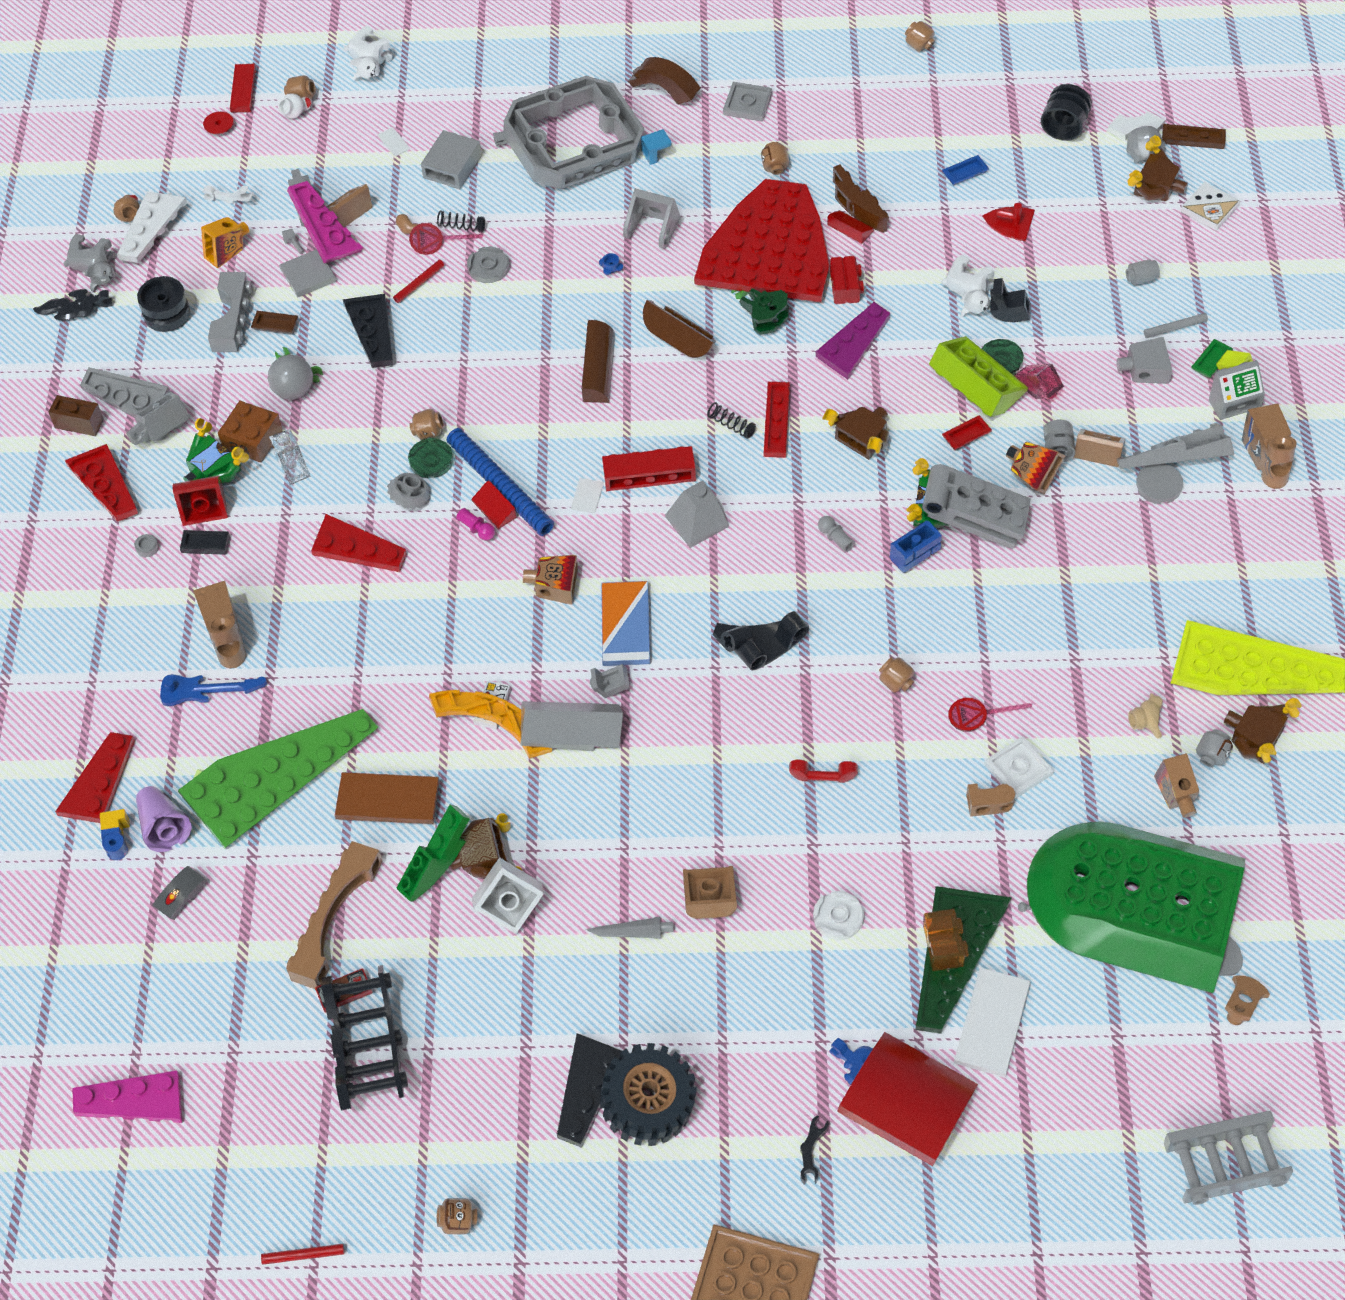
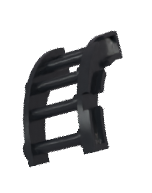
M383 965L378 966L379 977L343 985L334 984L332 976L322 977L321 980L328 1020L333 1019L334 1026H331L332 1034L330 1036L333 1056L336 1058L337 1067H335V1086L341 1111L351 1109V1099L356 1098V1095L397 1087L399 1098H403L404 1088L408 1087L406 1071L402 1072L398 1048L399 1045H403L400 1029L395 1030L388 988H392L390 972H384ZM381 987L383 1007L350 1014L339 1013L337 999H340L341 995ZM382 1017L387 1018L389 1034L354 1042L344 1041L342 1028H347V1025ZM391 1045L393 1059L353 1068L352 1065L348 1066L347 1056H351L353 1052ZM394 1070L393 1077L355 1085L353 1082L350 1083L355 1081L354 1078Z

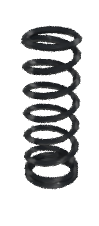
M440 210L437 215L438 227L441 224L444 228L449 225L451 229L456 226L458 230L463 227L465 231L470 228L472 232L477 229L479 233H482L485 229L484 216L477 217V224L473 230L472 215H470V223L467 229L465 228V214H463L460 228L457 223L458 212L456 213L453 226L450 223L451 211L449 212L446 225L443 222L444 210Z
M717 402L710 405L707 411L708 418H714L715 422L721 421L722 426L727 425V428L733 429L735 433L740 432V435L746 439H749L754 434L756 429L755 423H749L742 434L741 432L747 424V419L742 422L740 430L736 431L735 427L740 422L741 415L736 418L733 427H729L735 412H732L728 417L727 423L723 424L722 420L726 417L728 408L723 411L721 419L716 420L722 405L718 406ZM716 404L715 410L710 415V410L712 406Z

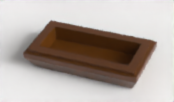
M257 310L251 328L292 335L298 316Z

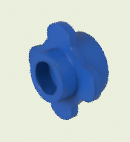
M608 253L599 260V265L603 267V273L606 275L623 269V264L619 262V256L614 253Z

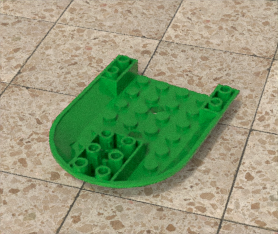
M1080 823L1055 833L1036 852L1027 876V898L1037 923L1052 940L1065 949L1090 959L1214 993L1243 878L1245 858L1116 823ZM1080 872L1083 873L1085 876L1080 877L1077 876L1076 873ZM1134 882L1137 884L1138 889L1130 891L1124 884ZM1177 896H1184L1189 900V903L1181 905L1177 903L1175 898Z

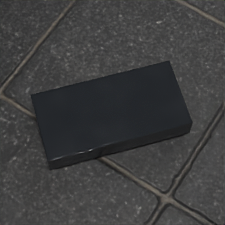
M183 530L180 551L187 554L226 555L230 539L229 531Z

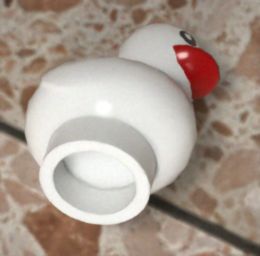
M293 93L285 95L278 102L279 112L290 119L300 116L302 111H307L312 107V101L309 97L301 98Z

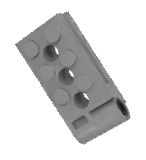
M937 464L930 469L922 508L928 513L930 518L1013 549L1016 546L1017 539L1021 540L1024 536L1031 498L949 466Z

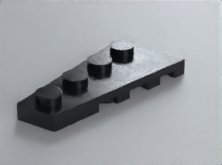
M385 293L342 299L371 368L393 365Z

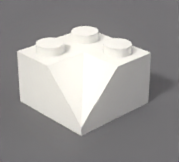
M499 857L473 895V909L516 934L543 896L544 890L540 881Z

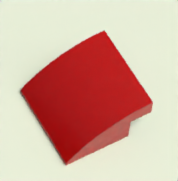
M884 1032L839 1104L837 1112L933 1166L978 1084Z

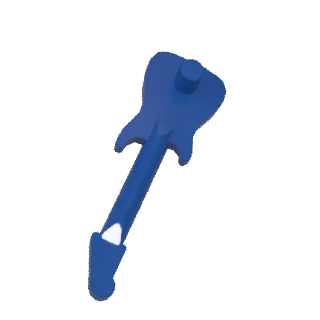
M171 674L165 676L162 680L160 699L164 706H174L185 701L206 703L209 702V698L202 695V693L244 691L245 694L265 687L267 680L261 676L258 679H245L244 682L200 684L204 681L202 675L186 678Z

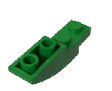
M449 804L427 847L419 845L396 889L409 901L414 902L433 886L449 868L466 841L461 838V835L470 817L459 807Z

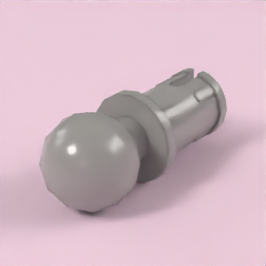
M823 516L819 519L818 528L822 533L828 534L827 538L829 540H833L844 552H848L853 548L855 541L843 531L841 525L836 526L835 520L831 516Z

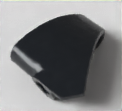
M792 611L786 614L781 621L768 624L738 626L716 623L712 635L728 652L734 651L746 666L753 671L764 667L789 651L808 633L809 626L797 612Z

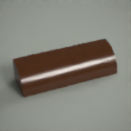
M588 320L581 388L583 402L609 403L615 332L610 325L598 320Z

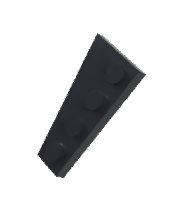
M576 1033L557 1130L558 1139L582 1148L600 1110V1093L606 1069H609L614 1057L619 1059L622 1050Z

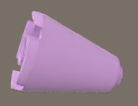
M148 786L137 793L136 803L141 833L147 847L152 851L167 852L172 850L171 846L177 843L180 845L184 843L192 829L188 816L157 787Z

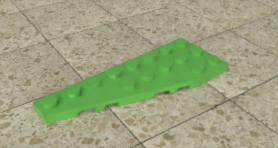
M364 709L349 713L218 759L181 787L178 793L225 849L377 730L378 726Z

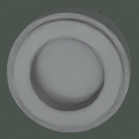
M150 534L139 536L134 543L135 550L141 557H151L159 549L157 539Z

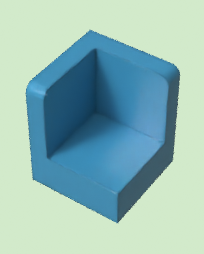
M664 129L641 137V152L650 165L657 163L658 150L672 145Z

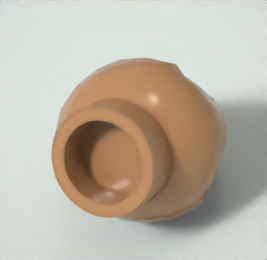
M124 195L117 200L113 208L115 217L123 222H131L140 207L138 197L136 195Z

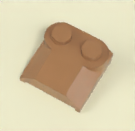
M733 866L683 869L685 910L688 916L695 919L727 917L736 911L737 901Z

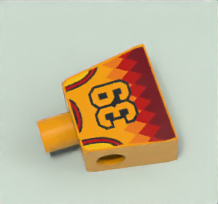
M225 217L202 226L204 259L216 268H219L241 252L243 249L242 236L249 233L248 225L245 222L237 224L231 218Z

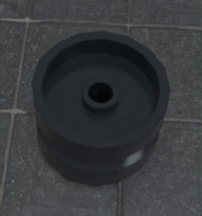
M168 276L154 277L146 281L139 288L137 300L144 322L149 328L160 332L173 331L181 327L188 320L190 306L184 287L179 280Z

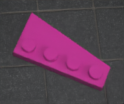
M308 181L288 187L287 192L324 264L362 251L363 247L360 243L354 241L350 231L339 223L338 217L333 211H329L324 205L325 201Z
M177 1070L72 1088L73 1113L75 1116L95 1118L122 1117L125 1120L139 1118L156 1122L170 1120L173 1123H182L180 1075Z

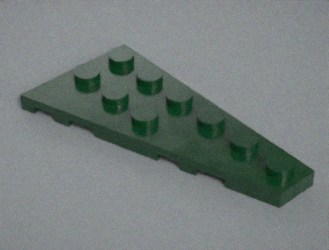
M939 886L935 887L915 1030L942 1034L1006 913L1012 897Z

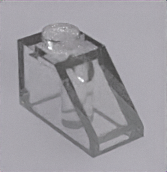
M291 429L269 437L274 455L289 485L311 477Z

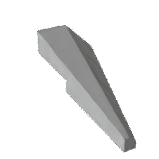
M1213 423L1210 424L1208 429H1197L1191 434L1178 436L1153 445L1151 450L1145 452L1137 451L1131 456L1118 458L1117 463L1120 469L1234 455L1231 437L1224 434L1222 425Z

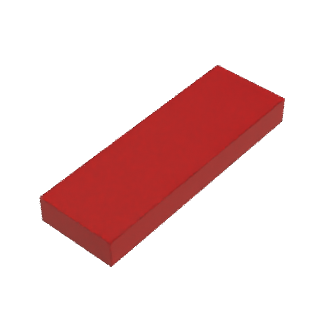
M255 63L235 64L230 100L231 113L251 112L256 73Z

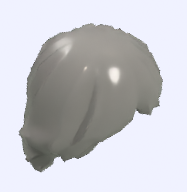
M1141 126L1129 134L1126 151L1134 159V163L1147 161L1150 153H1154L1145 148L1146 143L1154 135L1161 139L1159 149L1162 148L1166 152L1165 142L1155 127Z

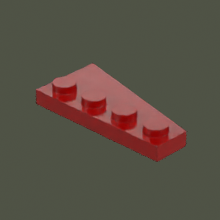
M107 444L64 460L67 467L117 522L138 514L137 508Z
M325 514L311 549L313 556L395 572L401 571L407 555L405 548L328 514Z
M114 732L108 734L55 810L57 816L100 823V813L109 811L134 745L135 739L132 735Z

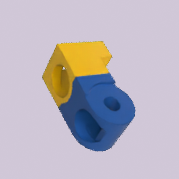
M125 809L100 813L103 849L111 860H121L128 853V847L124 841L123 828L130 827L129 817Z

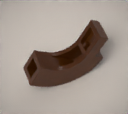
M660 57L646 58L639 67L633 70V75L628 80L632 88L646 83L661 86L671 95L677 105L691 101L701 88L684 68Z

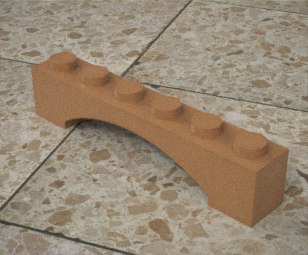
M351 841L348 849H344L341 855V863L338 869L333 871L327 891H323L316 913L313 912L310 916L309 927L306 933L302 934L298 940V949L295 955L291 956L287 962L286 970L292 982L313 989L321 985L322 977H326L330 969L324 957V946L329 926L347 897L365 882H373L382 863L378 849Z

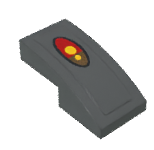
M186 866L164 888L152 906L168 918L175 920L187 901L195 899L207 879L190 866Z

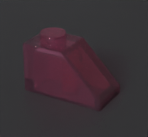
M1053 364L1027 365L1014 375L1028 387L1027 392L1035 399H1053L1058 395L1057 392L1064 387Z

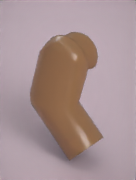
M399 214L396 217V225L404 234H410L416 226L421 225L412 224L406 214Z

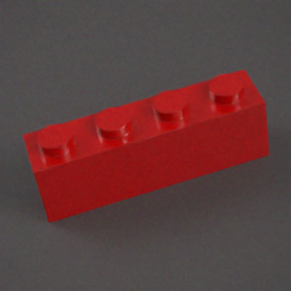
M692 446L602 456L606 492L696 481Z

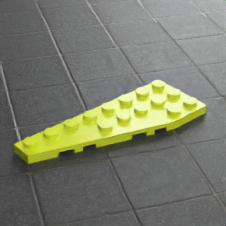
M1187 620L1171 684L1215 695L1345 693V659Z

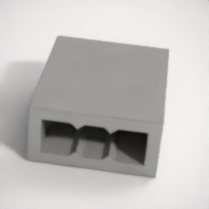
M443 130L421 162L423 178L460 190L482 156L480 141Z

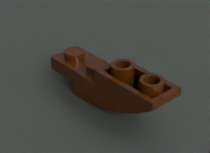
M841 164L834 166L833 183L835 184V199L855 219L874 228V230L882 233L887 232L889 216L886 210H882L876 196H872L868 189L861 191L860 187L852 181L850 173L845 171Z

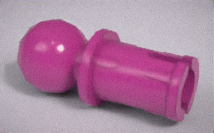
M462 508L457 513L456 519L469 527L470 532L473 534L477 533L481 540L488 541L494 537V526L490 523H484L482 517L475 516L466 508Z

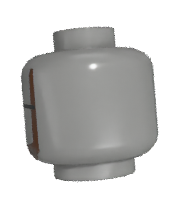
M1217 729L1205 732L1196 747V753L1201 758L1200 762L1208 767L1225 764L1233 749V744L1230 741L1231 737Z

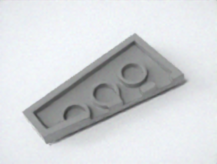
M88 367L80 384L82 390L134 418L137 412L170 392L168 386Z

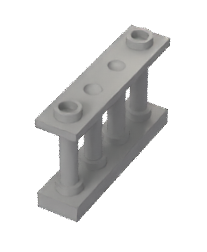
M1271 1110L1166 1134L1163 1142L1166 1153L1175 1151V1153L1179 1154L1190 1185V1189H1186L1182 1198L1184 1204L1192 1202L1194 1205H1199L1207 1202L1209 1198L1267 1185L1280 1187L1289 1181L1293 1173L1292 1166L1279 1167L1267 1134L1275 1121ZM1253 1134V1136L1257 1137L1269 1171L1258 1174L1253 1173L1241 1140L1243 1136ZM1223 1140L1231 1142L1243 1177L1227 1180L1215 1146L1217 1142ZM1201 1145L1202 1148H1205L1217 1183L1201 1186L1189 1152L1191 1147Z

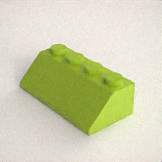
M967 336L939 343L929 363L938 375L943 376L951 383L953 388L962 392L970 402L975 403L982 409L984 414L990 417L1005 413L1028 390L1026 385Z

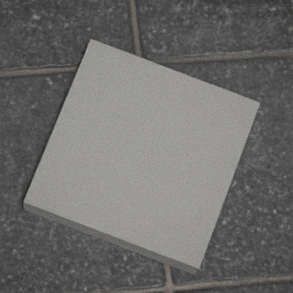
M733 81L723 108V115L763 122L772 95V88Z
M317 249L279 265L281 272L297 298L336 282L333 272L327 263H323Z

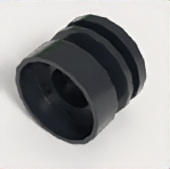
M1061 84L1055 87L1041 115L1040 123L1043 130L1049 136L1062 141L1078 138L1083 131L1086 119L1092 108L1090 95L1081 87L1072 84Z

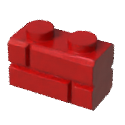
M845 256L844 258L832 257L830 259V277L834 303H858L860 301V294H864V283L859 281V277H862L861 264H857L855 256Z

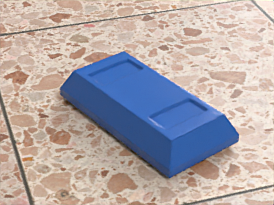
M976 155L942 169V172L954 186L985 173L989 170V167L979 155Z

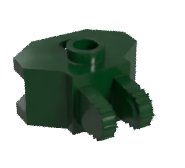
M752 288L748 294L753 301L746 297H742L739 301L740 305L751 313L753 329L760 335L775 332L789 319L788 294L782 290L763 291L761 293Z

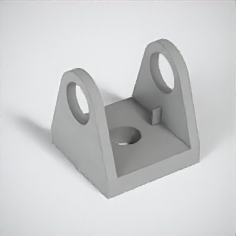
M635 188L624 223L623 237L631 238L642 215L664 220L658 244L660 248L665 249L681 218L674 198Z

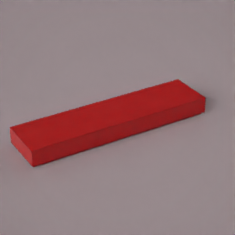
M768 381L763 457L786 458L790 382Z

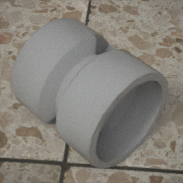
M1062 419L1048 422L1043 429L1045 447L1065 455L1063 462L1072 459L1075 455L1072 424Z

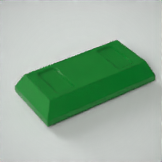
M1213 339L1191 368L1209 379L1217 371L1218 367L1216 364L1227 350L1233 351V348Z

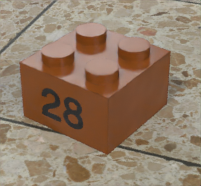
M239 400L218 431L221 445L230 452L235 447H240L248 454L249 459L262 463L283 431L278 413Z

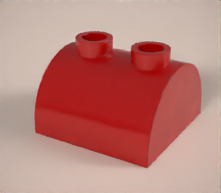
M220 476L173 483V494L183 526L228 518L225 494Z

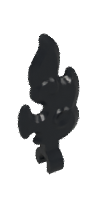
M77 289L68 294L69 297L76 298L73 302L66 297L48 300L41 306L34 307L33 310L40 315L58 312L54 318L64 321L76 317H87L92 314L94 307L98 305L111 307L112 298H109L108 290H102L98 295L94 296L92 293L86 295L88 293L87 289Z

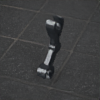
M815 1116L812 1119L809 1134L805 1142L800 1146L803 1159L800 1179L804 1185L806 1173L814 1175L815 1184L818 1181V1171L813 1167L812 1148L827 1133L829 1127L828 1121H826L825 1126L821 1129L815 1126L819 1116Z

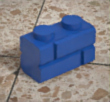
M926 520L890 544V559L905 573L930 557V554L940 550L942 535Z

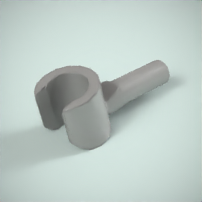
M293 229L282 231L284 242H292L297 251L303 254L304 250L296 240Z

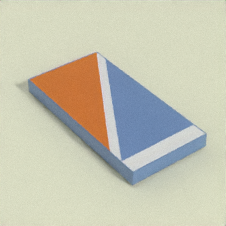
M648 581L601 583L602 665L650 664Z

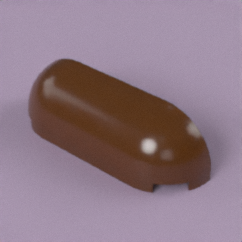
M646 300L643 307V321L646 328L652 334L692 358L702 357L712 350L716 341L712 339L713 335L672 308L665 305L664 309L654 304V301Z

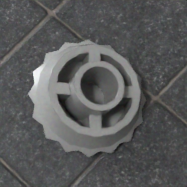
M402 473L390 480V483L387 485V493L390 495V499L395 501L396 505H401L403 508H421L430 499V491L425 480L414 473Z

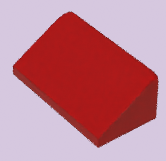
M840 210L830 213L827 217L828 226L861 244L874 231V228Z
M489 480L484 483L471 499L497 529L517 518L514 506Z

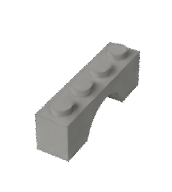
M220 272L217 286L221 302L229 305L230 309L223 317L211 321L208 341L212 352H238L239 344L243 342L242 327L246 325L245 310L249 309L248 294L252 292L251 281H248L246 272Z

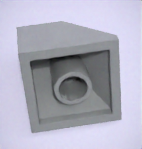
M703 480L684 490L665 514V518L689 548L729 527L715 494Z

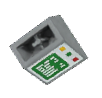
M1258 361L1244 362L1238 366L1228 369L1223 368L1215 372L1208 401L1220 420L1246 413L1248 409L1262 407L1265 392Z

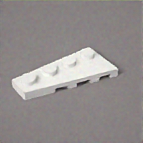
M147 191L117 253L118 259L139 263L154 245V239L163 234L168 222L176 218L177 211L181 207H185L187 204L186 197Z

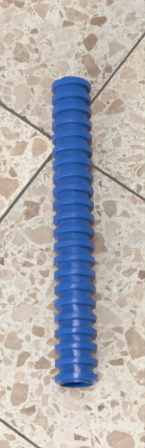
M455 428L448 434L447 443L486 482L489 480L514 506L515 511L524 518L533 530L537 531L538 535L544 536L552 530L554 521L461 428Z

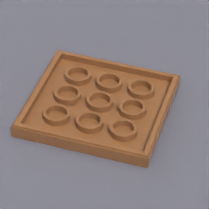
M713 1224L691 1300H808L819 1254Z

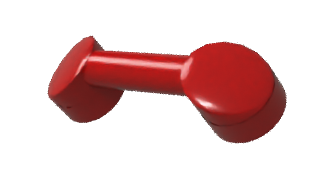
M796 759L789 763V772L794 778L804 782L816 780L845 783L857 776L858 764L852 761H844L838 765V771H810L807 761Z

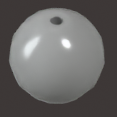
M288 354L272 362L268 370L267 380L270 389L282 399L294 400L303 397L309 392L313 384V372L310 365L298 355Z

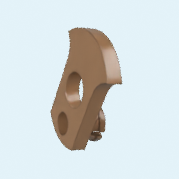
M1236 975L1232 978L1235 989L1225 1010L1228 1012L1227 1020L1231 1024L1241 1025L1242 1021L1250 1020L1259 1000L1268 998L1270 993L1259 981L1248 976ZM1239 994L1248 995L1252 1002L1242 1001L1239 998Z

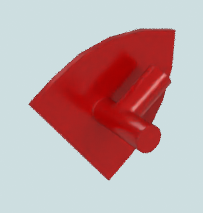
M1015 203L1012 207L992 210L982 215V217L992 229L1001 235L1026 242L1035 209L1022 207L1021 203Z

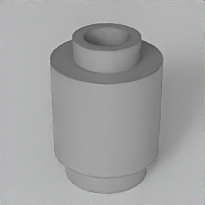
M1148 259L1129 264L1125 274L1128 282L1137 285L1155 280L1160 275V269L1156 260L1151 261Z

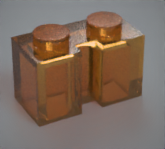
M955 909L924 913L922 925L932 970L963 967L965 957L968 956L967 942L962 941L959 933H963L961 918H956Z

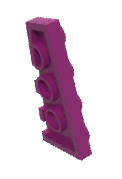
M873 302L816 350L815 357L848 380L854 368L861 362L864 353L870 349L873 340L879 336L890 320V312L876 302Z

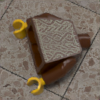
M500 813L496 820L489 817L473 820L461 835V838L466 842L450 865L451 869L456 870L462 867L471 876L485 879L499 857L508 862L502 833L508 832L511 827V823L507 822L508 816L505 813Z

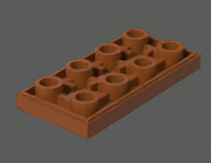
M342 772L334 815L335 819L434 824L440 782L439 777Z

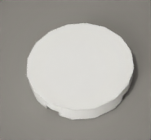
M831 892V894L820 897L814 906L813 920L815 927L821 935L829 939L839 941L850 939L863 926V907L860 905L859 900L848 892Z

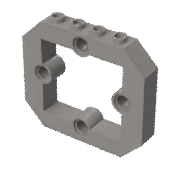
M583 76L513 100L504 119L503 136L534 182L563 189L634 164L641 149V137L644 136V127L614 83L590 76ZM593 101L600 111L599 128L604 132H614L619 141L603 147L595 144L586 145L582 149V154L554 164L546 152V133L538 128L531 129L528 123L547 116H560L565 110Z

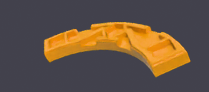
M446 690L429 693V700L436 718L449 715H469L497 723V725L512 734L521 744V709L514 704L497 696L479 691L472 693L460 692V690ZM522 746L529 759L552 752V748Z

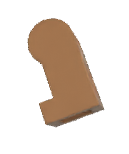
M968 784L966 798L970 817L1009 812L1014 806V789L1007 784H1001L989 789H978V784Z

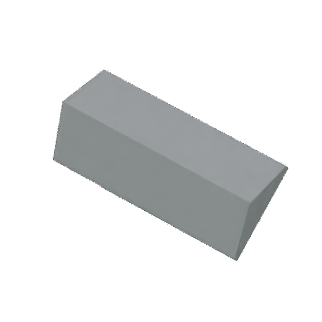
M522 701L521 746L593 751L594 746L619 748L623 711L619 704Z

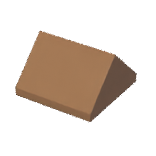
M367 184L350 189L326 206L330 212L333 211L338 217L337 220L344 228L373 208Z
M1081 429L1077 435L1073 458L1118 467L1117 459L1121 458L1126 438Z

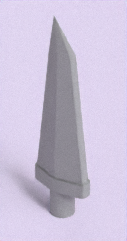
M660 917L585 930L599 937L661 938L662 932H674L673 922H661Z

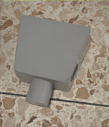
M1164 337L1131 344L1127 357L1117 358V370H1130L1132 381L1135 383L1169 384L1172 366Z

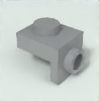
M623 664L602 673L596 668L590 669V685L595 692H598L604 698L630 688L627 668Z

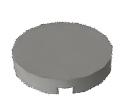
M492 246L479 248L477 252L471 253L467 260L468 273L477 282H497L503 279L510 269L509 257L500 248Z
M1168 464L1148 465L1140 470L1136 486L1138 487L1139 494L1146 501L1154 504H1161V502L1170 503L1179 497L1183 488V478L1178 470Z

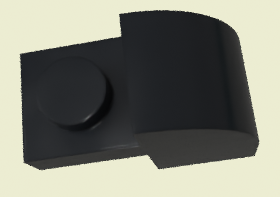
M1003 278L994 279L993 289H990L991 314L1004 322L1030 320L1031 303L1026 290L1008 292Z

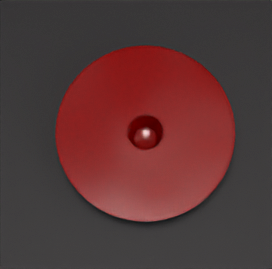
M218 111L209 114L204 119L203 126L211 134H222L231 129L234 120L229 113Z

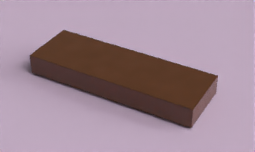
M1163 124L1162 140L1165 144L1224 149L1226 129Z

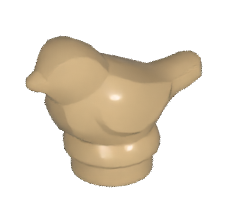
M1150 693L1149 699L1142 702L1140 707L1130 710L1128 712L1130 726L1134 730L1147 728L1157 739L1161 738L1162 734L1159 730L1158 722L1163 703L1162 698Z

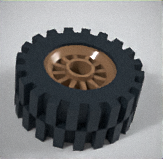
M647 1043L645 1050L641 1049V1044L633 1045L631 1053L626 1048L620 1052L619 1059L614 1057L609 1069H606L600 1093V1108H604L603 1118L605 1122L611 1121L610 1129L614 1133L621 1130V1139L625 1141L628 1140L629 1136L634 1137V1144L640 1146L643 1139L648 1140V1146H656L657 1139L661 1138L663 1144L670 1140L671 1134L676 1137L681 1132L682 1126H686L696 1097L697 1087H693L695 1076L694 1073L688 1074L690 1066L687 1061L680 1064L681 1055L675 1051L670 1056L667 1054L669 1047L662 1045L660 1051L654 1050L655 1043ZM650 1088L655 1092V1095L646 1096L642 1090Z

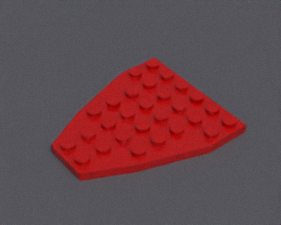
M764 179L736 205L705 244L694 277V284L749 292L752 288L761 293L763 291L782 290L788 294V298L822 302L829 274V261L820 216L807 184Z

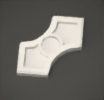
M1149 111L1138 117H1126L1119 114L1108 126L1107 132L1126 141L1129 134L1141 126H1152L1160 131L1163 124H1165V119Z

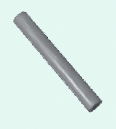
M1206 313L1145 329L1143 333L1145 338L1207 322L1208 316Z

